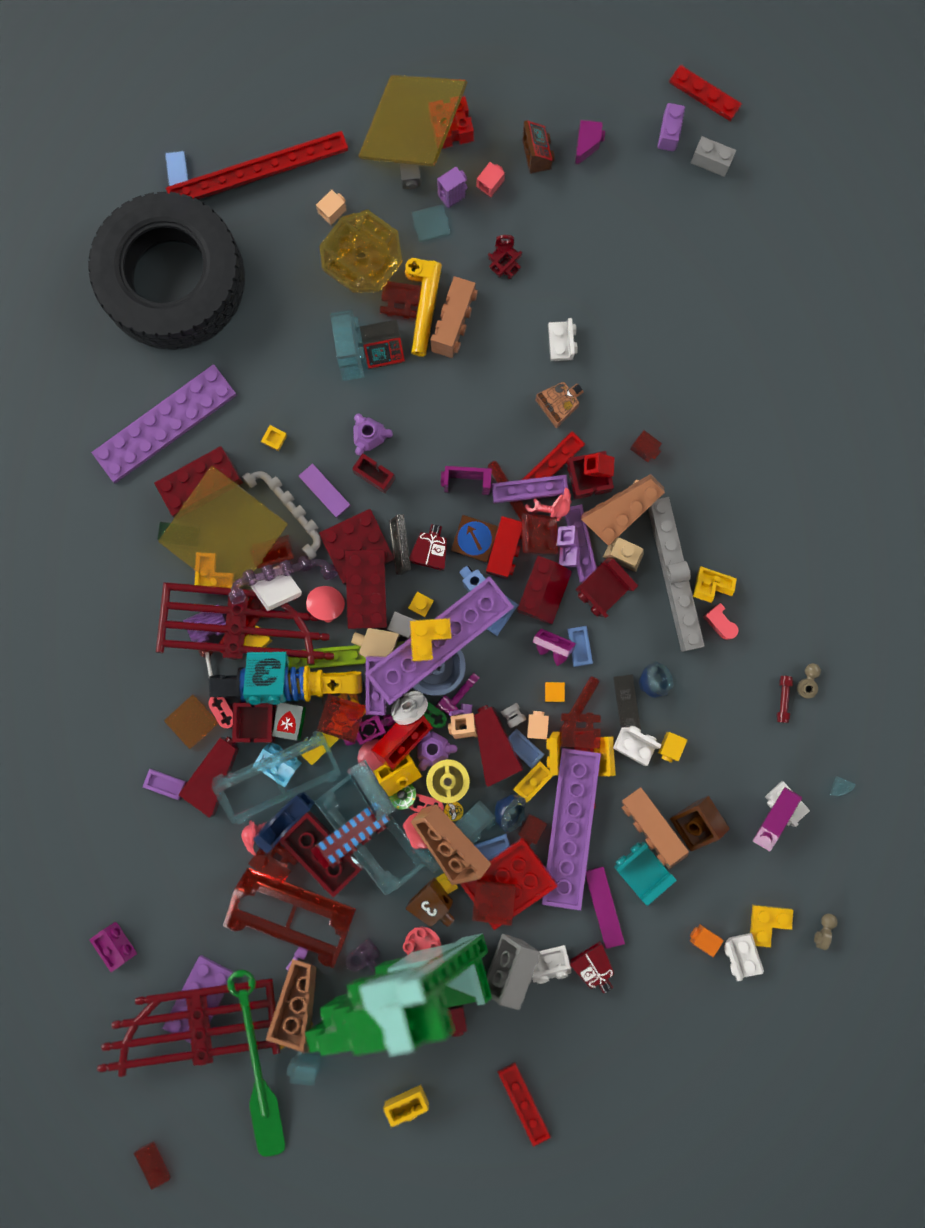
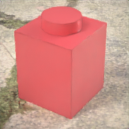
M489 162L478 176L476 187L492 197L504 182L505 172L502 167Z

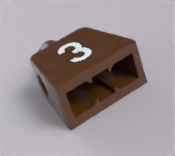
M435 877L410 899L405 908L431 927L439 920L448 927L455 920L448 912L453 904V900Z

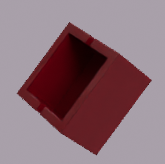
M606 451L597 452L607 455ZM585 455L568 458L567 468L574 500L590 497L593 492L594 495L612 492L614 489L612 477L584 475Z
M233 703L232 742H275V737L272 736L276 717V705L269 703H260L259 705Z

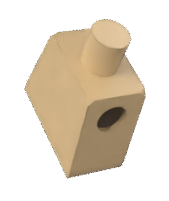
M618 537L607 547L603 557L606 559L614 558L619 565L636 572L644 555V549Z
M368 628L366 635L355 632L351 643L361 646L359 654L365 658L366 656L386 657L395 650L400 635L394 632Z

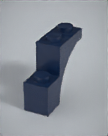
M302 789L285 803L277 814L264 824L253 840L256 842L257 847L266 853L271 851L288 830L312 808L315 802Z

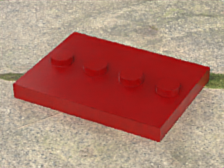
M523 837L489 860L491 865L480 879L460 883L493 930H496L558 887L557 882Z

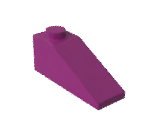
M784 787L759 827L753 842L771 851L802 797Z

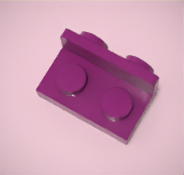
M117 922L112 923L90 939V942L110 972H113L137 955L136 950Z

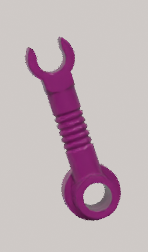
M472 673L452 699L444 695L435 707L441 711L443 710L448 715L450 711L458 710L459 708L456 705L480 677Z

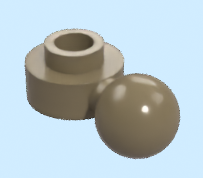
M815 663L806 666L805 674L807 678L802 679L797 685V692L804 698H813L818 692V685L814 679L819 677L821 669ZM810 685L811 691L806 692V687Z
M829 913L822 917L823 929L820 932L817 931L814 937L816 947L825 951L829 948L832 940L831 929H834L838 924L837 918Z

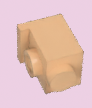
M473 713L450 716L451 723H448V730L454 739L478 737Z

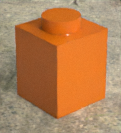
M699 925L698 928L695 927L690 934V942L712 957L715 956L724 941L702 925Z

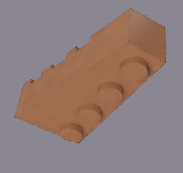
M454 276L446 298L448 302L443 305L440 318L442 320L437 321L435 335L432 334L431 352L453 358L454 353L459 352L461 342L458 341L460 335L464 336L467 326L464 323L466 318H470L472 312L470 305L472 301L476 300L478 294L475 282Z
M650 474L622 492L613 495V497L605 502H601L591 510L582 513L581 520L609 546L665 493L664 487Z
M641 787L622 800L624 805L621 807L627 817L631 816L634 819L633 825L639 833L643 832L646 836V843L658 853L657 858L663 866L666 865L668 869H671L688 856L689 851Z
M437 804L422 808L411 821L452 885L480 879L490 867L491 863Z
M292 959L266 1040L309 1053L305 1032L312 1026L316 966Z

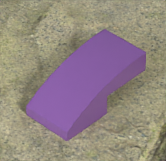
M577 526L558 527L557 546L560 547L559 564L564 567H579L580 546Z

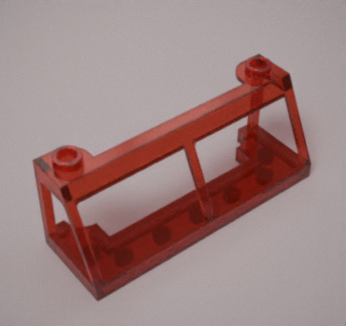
M247 868L234 889L223 927L232 931H241L247 926L318 954V961L322 965L334 969L356 909ZM258 891L293 905V908L284 927L237 909L240 898L255 896ZM297 906L329 918V925L335 929L336 935L341 936L338 946L290 929Z

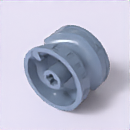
M462 651L456 652L414 685L413 688L422 694L430 696L443 695L454 690L462 681L465 673L466 664Z

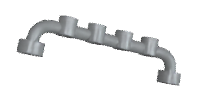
M262 471L254 472L251 475L248 472L245 473L242 479L250 488L257 484L255 480L263 479L283 505L288 508L293 517L303 526L304 530L312 537L313 544L311 546L306 544L301 549L310 560L317 556L315 552L321 544V538L316 531L318 529L316 523L312 519L307 521L304 517L307 514L300 505L296 507L292 503L295 500L289 491L285 493L280 488L282 483L276 476L272 479L270 475Z

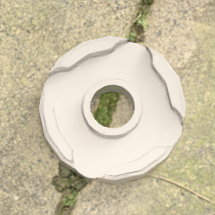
M408 692L403 695L404 698L395 701L391 709V716L399 725L411 724L425 713L428 701L421 692Z

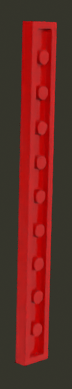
M339 131L166 187V191L168 194L175 192L180 193L181 196L184 194L198 200L348 151V146L343 132Z

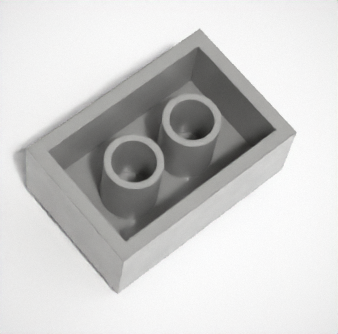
M502 934L486 976L492 999L499 1005L520 1010L541 952L522 939Z

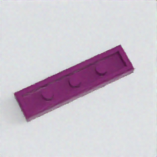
M601 866L587 870L585 876L605 948L623 945L625 942L604 867Z

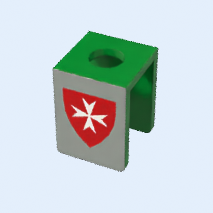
M286 703L278 704L272 736L301 740L306 707Z

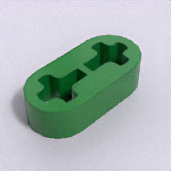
M428 702L427 709L430 713L429 715L424 713L423 716L433 727L442 728L447 722L446 715ZM433 713L436 716L441 714L444 722L435 725V719L431 717V714Z

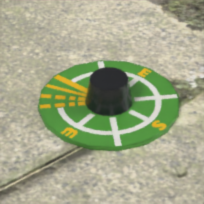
M410 784L390 796L392 806L398 810H404L412 806L417 795L415 787Z

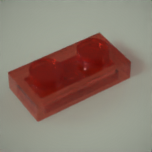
M154 1141L134 1152L151 1190L170 1180L171 1176Z

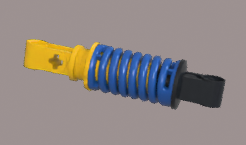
M305 665L299 667L297 671L296 667H291L289 673V668H285L284 695L288 702L293 700L310 702L313 695L323 697L324 694H358L362 692V672L359 671L323 673V670H318L317 672H311L310 667ZM239 667L237 675L209 676V696L214 698L237 696L239 703H246L243 696L246 668ZM332 679L335 680V683H337L336 686H333V683H330Z

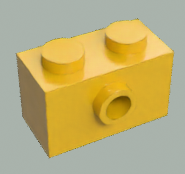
M409 754L394 770L386 765H382L373 771L379 784L389 797L422 777Z
M419 1085L386 1100L383 1109L390 1126L394 1127L404 1121H411L418 1115L428 1111L429 1102L422 1085Z

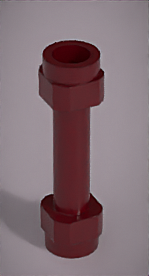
M781 676L779 686H782L780 712H777V722L789 723V690L793 686V677Z

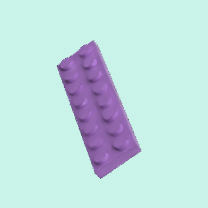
M213 364L91 453L113 483H117L236 397L237 394Z
M489 576L435 618H450L451 639L432 640L433 660L412 661L410 638L367 671L365 675L390 705L514 608V606Z
M562 748L546 868L557 882L558 887L543 896L542 905L581 910L601 753Z

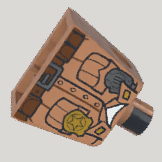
M562 382L538 393L536 401L557 428L578 408L579 401L577 397L583 393V390L579 384H575L569 389L566 383Z

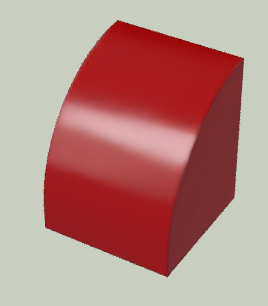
M601 453L585 455L584 475L594 477L614 476L615 457Z

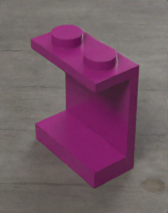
M445 466V472L441 471V487H444L445 493H448L449 478L483 480L482 495H490L492 469Z

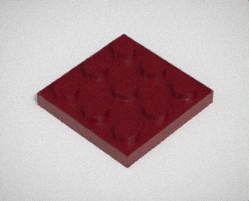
M371 509L319 532L343 585L346 584L345 550L384 549L385 565L395 561Z

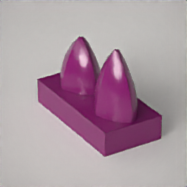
M540 629L532 642L536 644L540 655H544L550 650L553 651L556 666L561 665L567 660L576 643L544 629Z

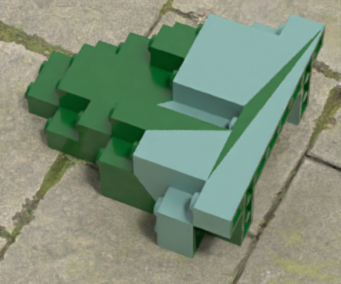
M483 933L462 937L455 943L414 951L403 958L384 961L375 967L376 975L356 979L348 984V994L339 995L320 1008L322 1021L305 1032L309 1051H320V1055L324 1056L353 1050L355 1056L389 1050V1054L394 1055L414 1051L422 1043L446 1039L454 1032L447 1007L477 1002V1005H483L492 998L481 959L488 953Z

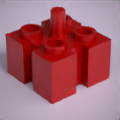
M465 96L451 99V104L444 105V101L429 104L432 127L435 130L438 150L452 147V142L459 141V145L474 142V129L471 117H469Z

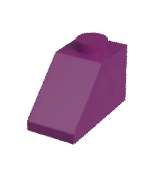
M580 121L575 164H580L599 149L600 142H604L605 130H602L603 122Z

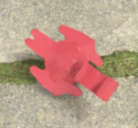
M565 487L564 495L561 494L552 506L542 505L540 501L533 499L535 507L531 508L530 505L526 504V510L533 514L538 512L551 513L550 517H558L557 521H560L570 511L572 500H570V490Z
M249 820V825L245 826L242 830L241 837L243 843L252 855H256L253 849V839L267 822L257 826L252 820Z

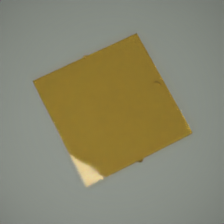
M391 75L359 157L369 160L435 166L467 86V81L461 79Z
M211 466L188 500L183 503V507L158 542L216 587L242 589L258 565L262 564L263 558L282 534L288 523L214 466Z

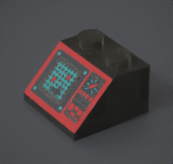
M397 319L360 326L368 369L405 363Z

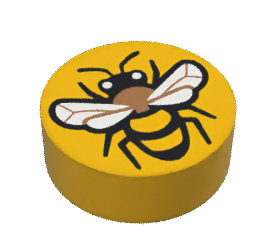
M459 802L447 803L444 813L451 821H457L463 815V807Z

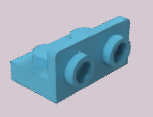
M272 742L262 749L253 766L283 787H286L302 762L296 756L287 753L278 744Z

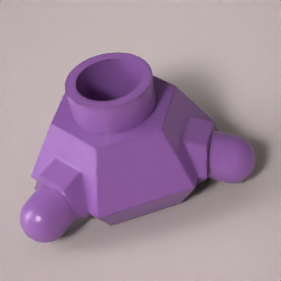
M361 414L354 416L356 425H354V443L357 446L355 450L356 455L361 456L364 451H370L382 444L386 438L392 437V430L385 429L383 424L369 417H363Z
M429 731L417 744V758L420 761L418 765L419 770L425 771L428 766L430 767L439 761L446 760L450 753L457 752V746L450 745L446 738L434 731Z

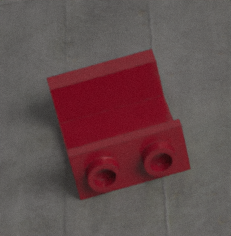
M607 558L575 590L579 593L577 595L583 603H588L592 607L590 610L595 616L607 618L609 615L606 612L628 590L634 591L638 585L614 558Z

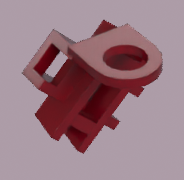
M500 235L496 237V250L492 254L488 253V259L492 262L489 267L499 278L505 274L511 279L521 268L516 261L521 257L522 251L517 252L514 249L513 236Z

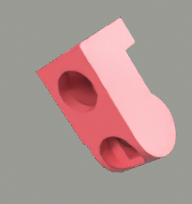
M719 603L705 614L703 618L722 639H733L738 635V627L725 617L722 611L726 608Z

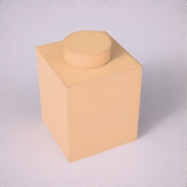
M333 190L316 204L318 213L330 225L347 210L344 197L340 193L336 194Z
M533 711V715L529 714L527 738L547 739L549 716H544V712Z

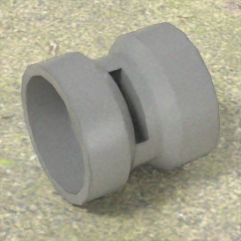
M518 703L501 711L503 717H506L508 720L509 728L526 720L524 714H521L519 711Z

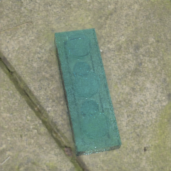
M366 760L347 770L378 821L396 810Z

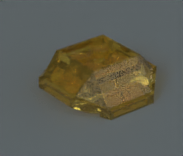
M368 209L360 211V213L342 216L319 245L323 271L353 293L380 292L402 264L398 231ZM360 253L366 254L363 258H358L357 255Z

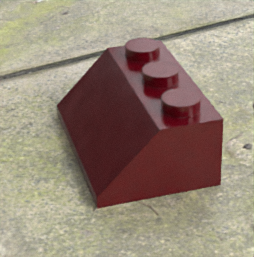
M537 556L517 612L552 625L572 571L557 562Z

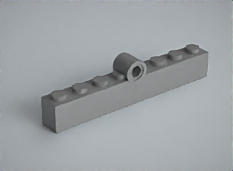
M669 497L657 499L648 508L681 652L702 648L705 646L689 583L690 570L688 563L683 558Z

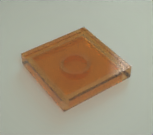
M193 694L164 720L189 749L193 748L218 725L216 718Z

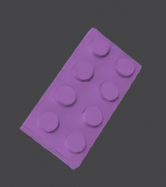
M200 955L182 991L227 985L229 976L233 971ZM225 993L208 995V1008L219 1006ZM186 999L177 1000L170 1013L187 1011ZM214 1015L209 1016V1022H211ZM188 1019L165 1022L162 1029L170 1033L189 1031Z

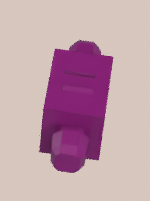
M391 714L383 716L382 720L379 715H376L352 727L353 734H347L343 740L346 746L355 744V741H358L359 745H363L387 733L385 726L389 727L395 721ZM375 720L380 732L377 733L378 729L375 728L372 735L363 734V736L367 737L364 740L361 732H364L365 726L369 724L376 726L374 723H371Z

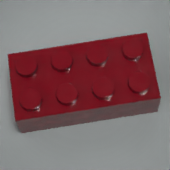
M219 446L154 482L171 515L178 520L243 484V481L222 446Z
M384 549L345 550L348 629L387 627Z
M309 811L279 842L334 898L364 867L352 854L348 857L346 854L341 857L342 862L334 868L329 866L324 869L311 849L332 833Z

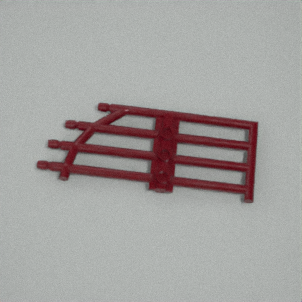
M163 582L156 653L162 654L164 653V647L220 651L223 652V658L242 659L243 653L247 654L248 652H286L287 657L307 658L308 665H315V659H334V653L318 652L313 649L312 640L327 641L330 638V634L310 632L303 620L319 621V619L309 613L297 612L288 603L280 605L285 611L247 608L248 597L258 598L253 590ZM170 591L229 595L228 606L169 602ZM168 609L227 614L226 625L167 621ZM246 616L293 619L300 631L245 627ZM166 628L225 633L224 644L165 640ZM246 634L304 639L306 651L244 646V637Z
M273 978L256 980L254 989L266 988L267 999L250 1002V1010L268 1007L269 1019L254 1021V1030L270 1028L276 1010ZM249 982L234 984L236 991L249 990L251 987L248 985ZM227 985L135 998L136 1005H144L145 1003L148 1005L135 1018L112 1022V1029L129 1027L124 1039L101 1045L102 1051L121 1049L119 1062L98 1065L97 1071L118 1070V1077L126 1076V1069L191 1059L193 1060V1066L206 1065L214 1062L213 1056L250 1051L248 1043L212 1048L211 1036L246 1031L245 1023L210 1028L209 1016L242 1011V1007L238 1003L208 1008L207 996L229 993ZM186 999L187 1011L148 1016L161 1002ZM188 1019L189 1031L133 1039L138 1027L141 1025ZM191 1040L192 1051L127 1060L128 1050L131 1047ZM268 1040L256 1042L258 1050L272 1048L273 1054L281 1053L280 1044Z

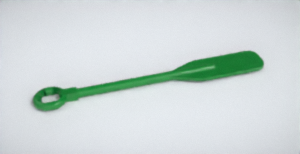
M238 970L229 976L227 987L234 996L239 997L255 1077L249 1102L258 1153L261 1156L268 1157L281 1154L284 1151L285 1139L277 1097L262 1076L248 996L253 992L256 981L249 971ZM245 975L248 977V985L251 988L238 992L235 990L232 979Z

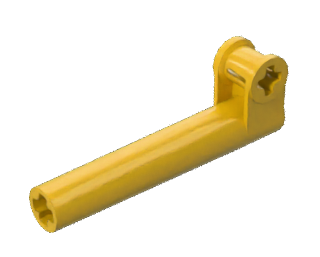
M411 258L406 262L405 275L411 281L422 282L411 353L416 356H426L442 265L436 261Z

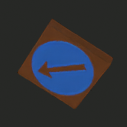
M462 515L451 552L487 563L499 526Z

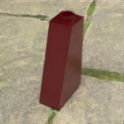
M485 705L477 709L478 713L474 715L485 783L489 787L522 771L524 768L494 707Z
M228 736L227 738H219L178 794L209 818L216 814L239 748L235 746L237 742H232V738Z

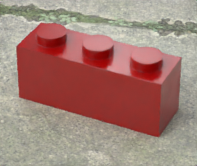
M501 516L486 574L508 579L509 575L513 576L515 564H512L513 558H518L521 547L517 546L519 539H523L526 528H522L524 522Z
M423 715L411 724L399 725L396 723L375 744L371 751L381 763L394 770L433 727Z

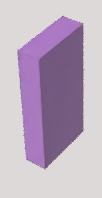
M149 769L143 788L180 800L181 797L178 794L187 781Z

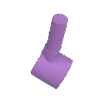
M461 704V709L450 711L449 715L472 713L473 705Z
M302 946L298 947L293 959L298 960L300 958L304 960L308 949ZM290 962V963L288 964V966L286 967V970H288V971H289L291 962Z

